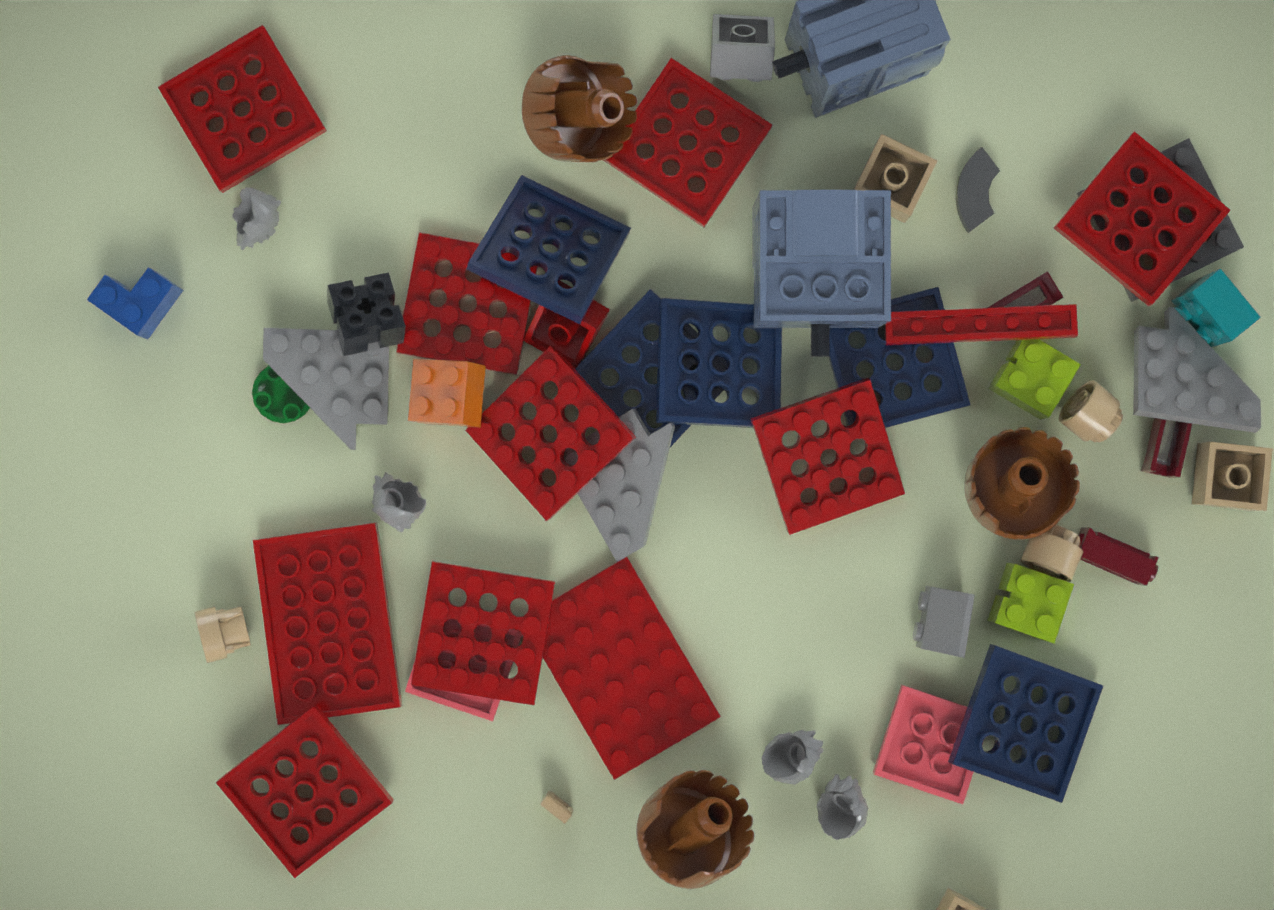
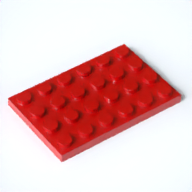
M377 523L253 540L277 725L293 722L315 704H317L327 718L402 707Z
M628 557L621 559L552 600L543 659L614 780L721 717Z

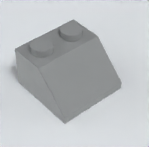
M713 14L710 77H717L721 80H731L733 78L748 79L753 82L772 80V61H774L775 52L774 17Z
M926 586L925 592L921 591L918 600V610H922L920 623H915L913 640L917 641L916 647L965 658L975 595Z

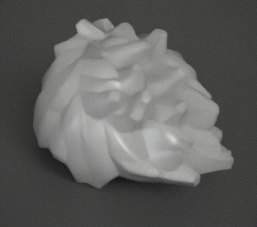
M245 187V189L241 190L240 197L242 202L239 207L233 209L234 213L232 215L237 222L236 229L238 233L236 241L237 246H240L241 250H244L247 246L253 248L254 243H263V240H268L275 233L274 227L279 222L277 208L281 201L276 200V197L272 195H267L251 187Z
M386 472L383 478L378 475L375 476L372 500L374 508L372 511L379 515L382 521L400 532H403L405 528L410 529L411 524L424 512L426 499L421 497L418 487L413 485L411 481L404 483L400 479L395 480L392 475Z
M799 730L793 734L790 732L778 734L768 743L761 759L764 773L775 781L787 784H797L805 780L812 774L815 763L823 752V748H821L823 741L813 738L816 734L814 730Z
M835 774L834 778L826 785L825 792L821 794L817 802L818 821L824 833L836 840L850 838L866 824L869 808L866 799L862 795L861 787L858 786V780L856 778L853 780L851 776L840 780L839 775Z

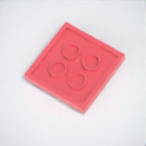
M449 619L444 625V630L447 635L456 637L461 632V624L455 619ZM480 624L475 629V636L479 641L487 642L492 637V630L488 625ZM516 629L509 630L505 636L507 644L512 647H518L522 633ZM444 650L439 655V661L442 666L450 668L455 665L456 656L452 651ZM475 655L470 659V667L474 672L481 673L486 670L487 661L483 656ZM506 660L502 662L500 671L503 676L509 677L513 661ZM413 665L405 692L490 721L494 720L500 700L411 685Z
M901 684L873 774L963 804L973 771L953 765L948 760L967 706Z

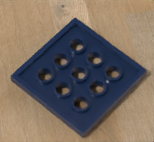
M521 175L469 260L467 270L581 324L623 247L631 227ZM528 210H539L543 216H531ZM563 222L566 223L570 227V229L566 231L560 230L556 227L555 224ZM525 231L529 234L530 238L521 239L515 235V232ZM593 236L597 239L598 243H587L583 237ZM543 245H554L558 251L554 253L547 252ZM511 253L516 256L517 260L506 261L501 255ZM580 258L584 260L586 265L576 266L570 259ZM533 266L540 267L545 271V274L535 275L529 268ZM567 280L572 283L573 288H562L558 281Z
M939 287L891 299V312L945 310ZM830 328L829 361L836 387L839 388L864 379L857 374L856 367L862 361L870 363L873 373L869 379L871 380L873 390L881 397L879 409L885 428L971 405L954 342L886 345V341L882 340L878 335V328ZM852 332H859L864 336L865 344L862 348L855 349L850 346L848 337ZM919 346H926L931 350L932 358L928 363H922L917 359L916 350ZM889 354H897L901 357L902 367L899 370L893 371L887 367L886 358ZM933 375L939 379L940 387L937 392L932 393L925 389L924 380L927 376ZM898 383H904L910 388V396L907 400H899L895 396L894 388ZM854 410L844 412L847 426L853 424L856 420V412Z
M651 289L575 368L618 417L632 409H636L650 435L669 424L663 423L658 428H652L646 422L647 414L650 411L657 410V384H649L644 378L647 369L651 367L658 368V339L649 341L643 336V329L647 325L654 324L659 327V301L661 298ZM689 324L683 326L682 331L686 338L691 340L697 338L698 332ZM632 346L638 349L640 358L637 362L627 363L623 360L622 352L625 348ZM686 354L682 357V364L689 370L691 367L697 366V360L693 355ZM720 356L713 358L712 365L714 369L718 372H725L727 369L726 360ZM606 369H614L619 374V380L613 386H607L601 381V374ZM683 385L681 390L684 392L685 400H695L697 395L695 388L691 385ZM713 387L711 394L714 400L724 391L722 387ZM628 390H637L642 398L640 404L635 407L627 406L623 400L624 394ZM674 424L675 428L670 448L691 425Z
M661 298L659 301L656 423L753 428L751 418L781 408L782 328H754V304ZM685 324H692L697 328L698 336L696 339L691 340L684 336L682 329ZM722 326L727 330L728 338L726 341L721 342L715 339L713 336L714 327ZM751 328L756 331L758 335L756 343L751 344L745 341L743 337L744 329ZM690 354L696 358L697 367L695 370H688L683 366V355ZM720 356L726 360L727 369L725 372H718L714 369L712 365L714 357ZM745 358H751L756 362L757 371L755 374H749L743 369L742 363ZM683 385H691L695 388L697 393L695 400L688 401L682 397L681 388ZM713 387H722L726 391L727 398L725 402L719 403L713 399L711 394ZM749 388L756 393L757 400L755 404L750 405L744 402L742 399V391Z
M990 644L948 762L1062 803L1103 685ZM1013 676L1016 681L1015 687L1012 691L1006 692L1003 686L1004 681L1007 677ZM1040 686L1043 691L1042 697L1039 701L1033 702L1031 692L1035 687ZM1067 696L1069 698V707L1064 712H1060L1058 702L1062 697ZM1002 705L1005 709V716L1001 721L995 722L993 712L996 707ZM1030 715L1032 726L1029 730L1023 732L1020 727L1021 720L1025 716ZM1057 725L1059 735L1054 741H1049L1047 736L1048 730L1052 726ZM992 735L995 740L994 746L991 750L984 751L982 747L983 740L987 736ZM1020 745L1022 754L1018 760L1012 761L1010 759V751L1014 746ZM1047 755L1049 759L1048 766L1044 770L1039 771L1037 761L1041 756Z

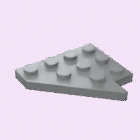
M1169 307L1164 312V329L1138 326L1134 331L1133 415L1253 433L1261 429V401L1258 396L1174 307Z
M264 328L263 360L350 450H356V424L387 425L389 346L380 348L378 342L369 343L368 351L343 356L337 337V330Z
M632 409L619 417L636 438L578 493L617 562L646 545L675 428L673 423H669L650 435L636 409ZM597 430L585 438L590 444L595 445L600 439V434ZM567 448L565 450V462L569 465L576 464L578 455L574 449Z

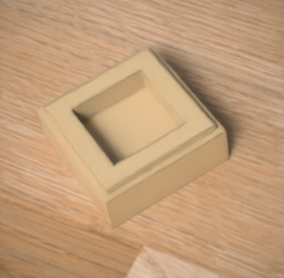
M548 791L540 805L565 824L572 816L573 808L552 791Z

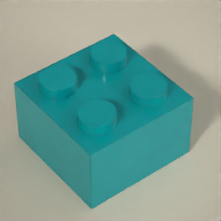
M1222 269L1200 277L1171 300L1176 306L1177 312L1192 325L1211 348L1233 341L1261 318Z

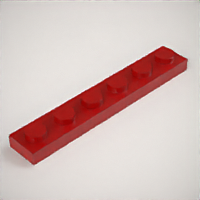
M1077 304L891 312V321L885 324L886 345L1077 338Z

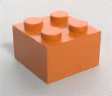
M413 359L408 421L432 425L481 427L486 366L469 361Z

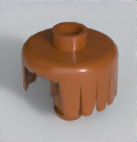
M571 55L556 56L540 64L531 74L525 85L521 105L524 127L535 147L546 156L564 162H597L612 157L613 153L619 152L623 148V143L621 142L629 140L633 132L631 127L626 126L636 122L637 113L627 109L637 104V98L633 94L625 93L632 90L633 85L628 77H623L625 75L623 67L618 63L589 62Z
M1020 427L1015 431L1008 429L1000 432L997 436L991 437L979 449L968 466L965 475L964 491L970 511L983 527L1004 538L1030 539L1052 529L1074 507L1076 503L1075 496L1080 489L1079 480H1075L1079 475V469L1076 464H1070L1073 459L1071 451L1068 449L1061 450L1063 446L1061 440L1056 437L1047 439L1048 434L1042 430H1035L1032 433L1030 428Z
M689 770L673 777L646 800L638 816L636 835L638 847L644 861L660 879L675 887L696 889L718 881L742 864V861L750 853L751 848L749 845L754 841V832L751 829L753 817L751 815L744 816L749 808L746 799L736 800L740 795L739 789L733 784L724 786L727 783V779L720 775L713 777L714 774L711 771L700 770L695 772L694 770Z

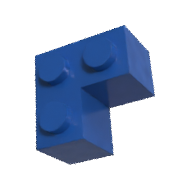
M148 267L132 290L118 280L104 275L87 300L135 335L149 339L184 290L159 272Z

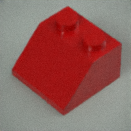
M558 281V284H559L562 288H565V289H571V288H572L571 286L567 285L566 283H564V282H562V281ZM593 300L581 324H578L539 305L524 337V341L542 352H545L550 346H554L575 369L582 362L597 337L610 309Z

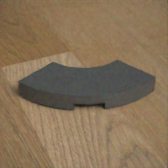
M983 147L977 150L965 164L959 176L957 186V211L967 233L994 214L989 203V188L992 180L1000 170Z

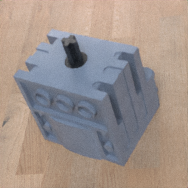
M799 0L795 3L784 39L788 50H793L794 53L774 60L772 64L778 79L796 72L800 73L803 89L806 96L811 95V109L814 117L817 118L927 76L931 69L937 67L942 61L945 48L951 39L935 0Z
M760 190L752 207L754 328H811V357H830V328H878L891 321V190Z

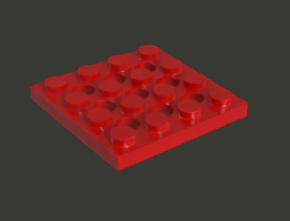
M264 25L259 26L158 86L214 183L222 193L327 132ZM253 60L259 61L261 63L260 71L255 75L247 74V64ZM225 76H232L235 79L233 88L227 91L221 90V79ZM265 87H275L277 94L274 99L265 101L261 98L262 90ZM201 91L207 92V103L203 106H195L194 96ZM248 102L250 104L249 113L243 117L237 116L235 114L237 104ZM282 112L292 114V121L286 127L277 125V117ZM215 117L223 118V128L218 132H211L209 130L210 121ZM258 127L264 128L266 131L264 140L258 143L252 142L251 132ZM230 143H237L240 148L238 155L234 158H227L224 154L225 147Z
M670 58L635 110L637 113L636 122L626 126L631 127L633 130L629 140L621 142L623 143V148L619 152L613 153L612 157L603 161L705 228L773 125L673 58ZM675 94H683L687 97L688 104L684 108H675L671 104L670 100ZM707 110L711 112L714 118L713 122L709 125L699 124L696 120V115L700 111ZM658 119H667L671 123V129L664 134L658 133L654 129V123ZM727 127H733L738 131L739 138L734 142H727L722 138L721 132ZM686 135L694 137L697 142L696 147L689 151L682 149L679 145V140ZM641 144H650L654 148V154L648 159H643L638 156L637 148ZM708 153H718L722 158V163L718 167H709L704 160ZM673 160L678 163L680 170L676 175L668 176L663 172L662 165L666 161ZM693 177H699L704 181L705 188L699 193H694L689 190L687 186L688 181Z
M1134 131L1053 229L1147 306H1151L1230 212V209ZM1132 168L1142 170L1144 173L1143 183L1137 184L1131 180L1130 170ZM1160 187L1167 191L1168 201L1166 203L1156 201L1154 198V190ZM1117 191L1123 194L1125 198L1123 207H1116L1111 203L1110 195L1112 192ZM1180 207H1186L1191 211L1192 220L1190 223H1184L1179 219L1178 210ZM1137 211H1143L1148 215L1149 223L1146 227H1140L1135 223L1134 215ZM1093 215H1099L1104 218L1106 225L1103 231H1097L1092 228L1090 220ZM1161 231H1168L1172 235L1173 243L1170 247L1160 244L1158 235ZM1121 234L1128 238L1129 248L1126 251L1119 250L1115 246V237ZM1142 254H1147L1153 259V267L1150 271L1142 269L1139 265V257Z
M419 232L403 313L406 325L404 343L397 344L396 353L430 360L469 361L486 366L485 370L517 376L532 301L506 288H500L496 283L483 277L478 282H469L466 279L468 262L480 243ZM511 253L501 255L506 261L517 260L516 256ZM441 261H449L453 266L451 274L446 277H441L436 273V266ZM537 266L529 268L533 274L537 275ZM437 290L444 291L447 295L445 304L440 307H435L430 302L432 293ZM466 296H472L477 300V306L472 312H464L460 308V302ZM498 301L505 303L507 306V312L501 318H495L490 314L491 305ZM431 320H436L441 324L440 333L434 337L427 336L424 331L426 323ZM460 326H467L471 330V337L466 342H458L454 337L455 330ZM491 331H496L501 335V343L495 348H489L484 343L485 335Z
M550 346L482 413L481 427H468L465 430L546 521L551 520L636 438L631 430L554 346ZM548 381L554 382L558 387V394L554 399L548 398L544 393V386ZM527 402L534 404L537 410L536 416L532 420L527 419L523 414V406ZM569 404L575 405L579 411V416L574 422L569 421L565 417V408ZM506 423L511 424L515 429V436L512 440H507L502 435V427ZM547 425L553 426L557 431V438L554 442H548L543 436V430ZM589 427L596 428L600 434V439L595 445L590 444L585 438V432ZM525 446L532 447L536 453L535 460L532 463L526 462L522 457V450ZM567 448H572L577 452L578 460L575 465H569L564 460V452ZM545 469H551L556 474V482L553 486L545 484L542 479Z
M869 378L750 419L789 535L905 494ZM847 410H854L856 412L855 422L848 426L842 425V414ZM818 420L826 421V432L820 436L813 435L811 432L812 425ZM787 431H796L798 434V440L792 446H785L782 443V437ZM855 439H863L865 441V448L859 454H852L850 452V444ZM827 449L835 450L836 458L832 463H821L820 457L823 451ZM803 459L807 462L806 470L802 474H793L791 471L793 462ZM863 468H873L874 475L870 481H859V473ZM838 477L845 480L844 488L840 492H831L829 488L831 481ZM806 488H814L816 490L814 500L808 503L802 502L800 499L802 491Z
M432 561L411 685L534 706L556 581ZM455 588L464 590L467 595L466 602L462 606H455L450 601V593ZM486 593H491L497 598V607L493 611H486L480 605V599ZM521 598L527 602L528 611L524 616H516L512 613L511 603L514 599ZM449 619H455L461 624V632L456 637L447 635L444 630V625ZM480 624H486L492 630V637L487 642H481L475 636V629ZM511 629L519 630L523 635V642L518 647H512L506 642V633ZM450 650L455 654L456 663L453 667L447 668L441 665L439 655L442 651ZM475 655H481L487 661V668L481 673L474 672L470 667V659ZM506 660L515 662L518 667L517 675L512 678L503 676L500 671L502 662Z
M317 704L309 708L216 781L220 789L294 878L394 801ZM313 741L318 746V753L313 756L305 754L302 750V743ZM280 760L290 761L294 767L293 773H281L277 767ZM325 765L334 766L338 771V777L332 780L326 779L322 775V767ZM264 779L269 784V791L266 793L257 792L253 787V781ZM308 784L313 789V796L310 798L301 797L297 792V786ZM345 789H351L356 792L358 800L354 803H346L341 798V792ZM276 803L285 804L289 809V815L285 817L277 816L273 812V805ZM320 808L329 809L333 814V820L322 822L317 817V810ZM295 827H303L308 831L309 838L299 841L294 838L292 830Z

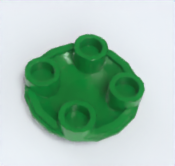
M269 365L254 380L252 389L253 403L260 414L270 421L283 424L294 422L306 415L310 409Z

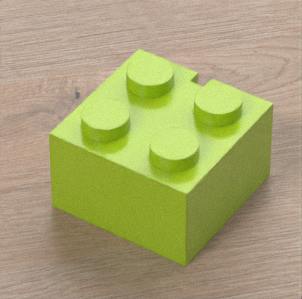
M1040 339L1016 340L1005 359L1008 363L1001 365L988 389L1040 420L1050 418L1081 364Z
M1006 563L998 589L1010 592L1009 598L1000 595L995 596L987 621L1055 644L1074 584L1018 564Z

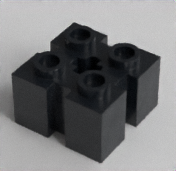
M389 272L364 277V285L355 287L352 280L328 285L327 304L333 323L337 324V337L343 356L368 351L369 343L378 342L380 348L404 343L406 325L399 304L394 305L395 291Z

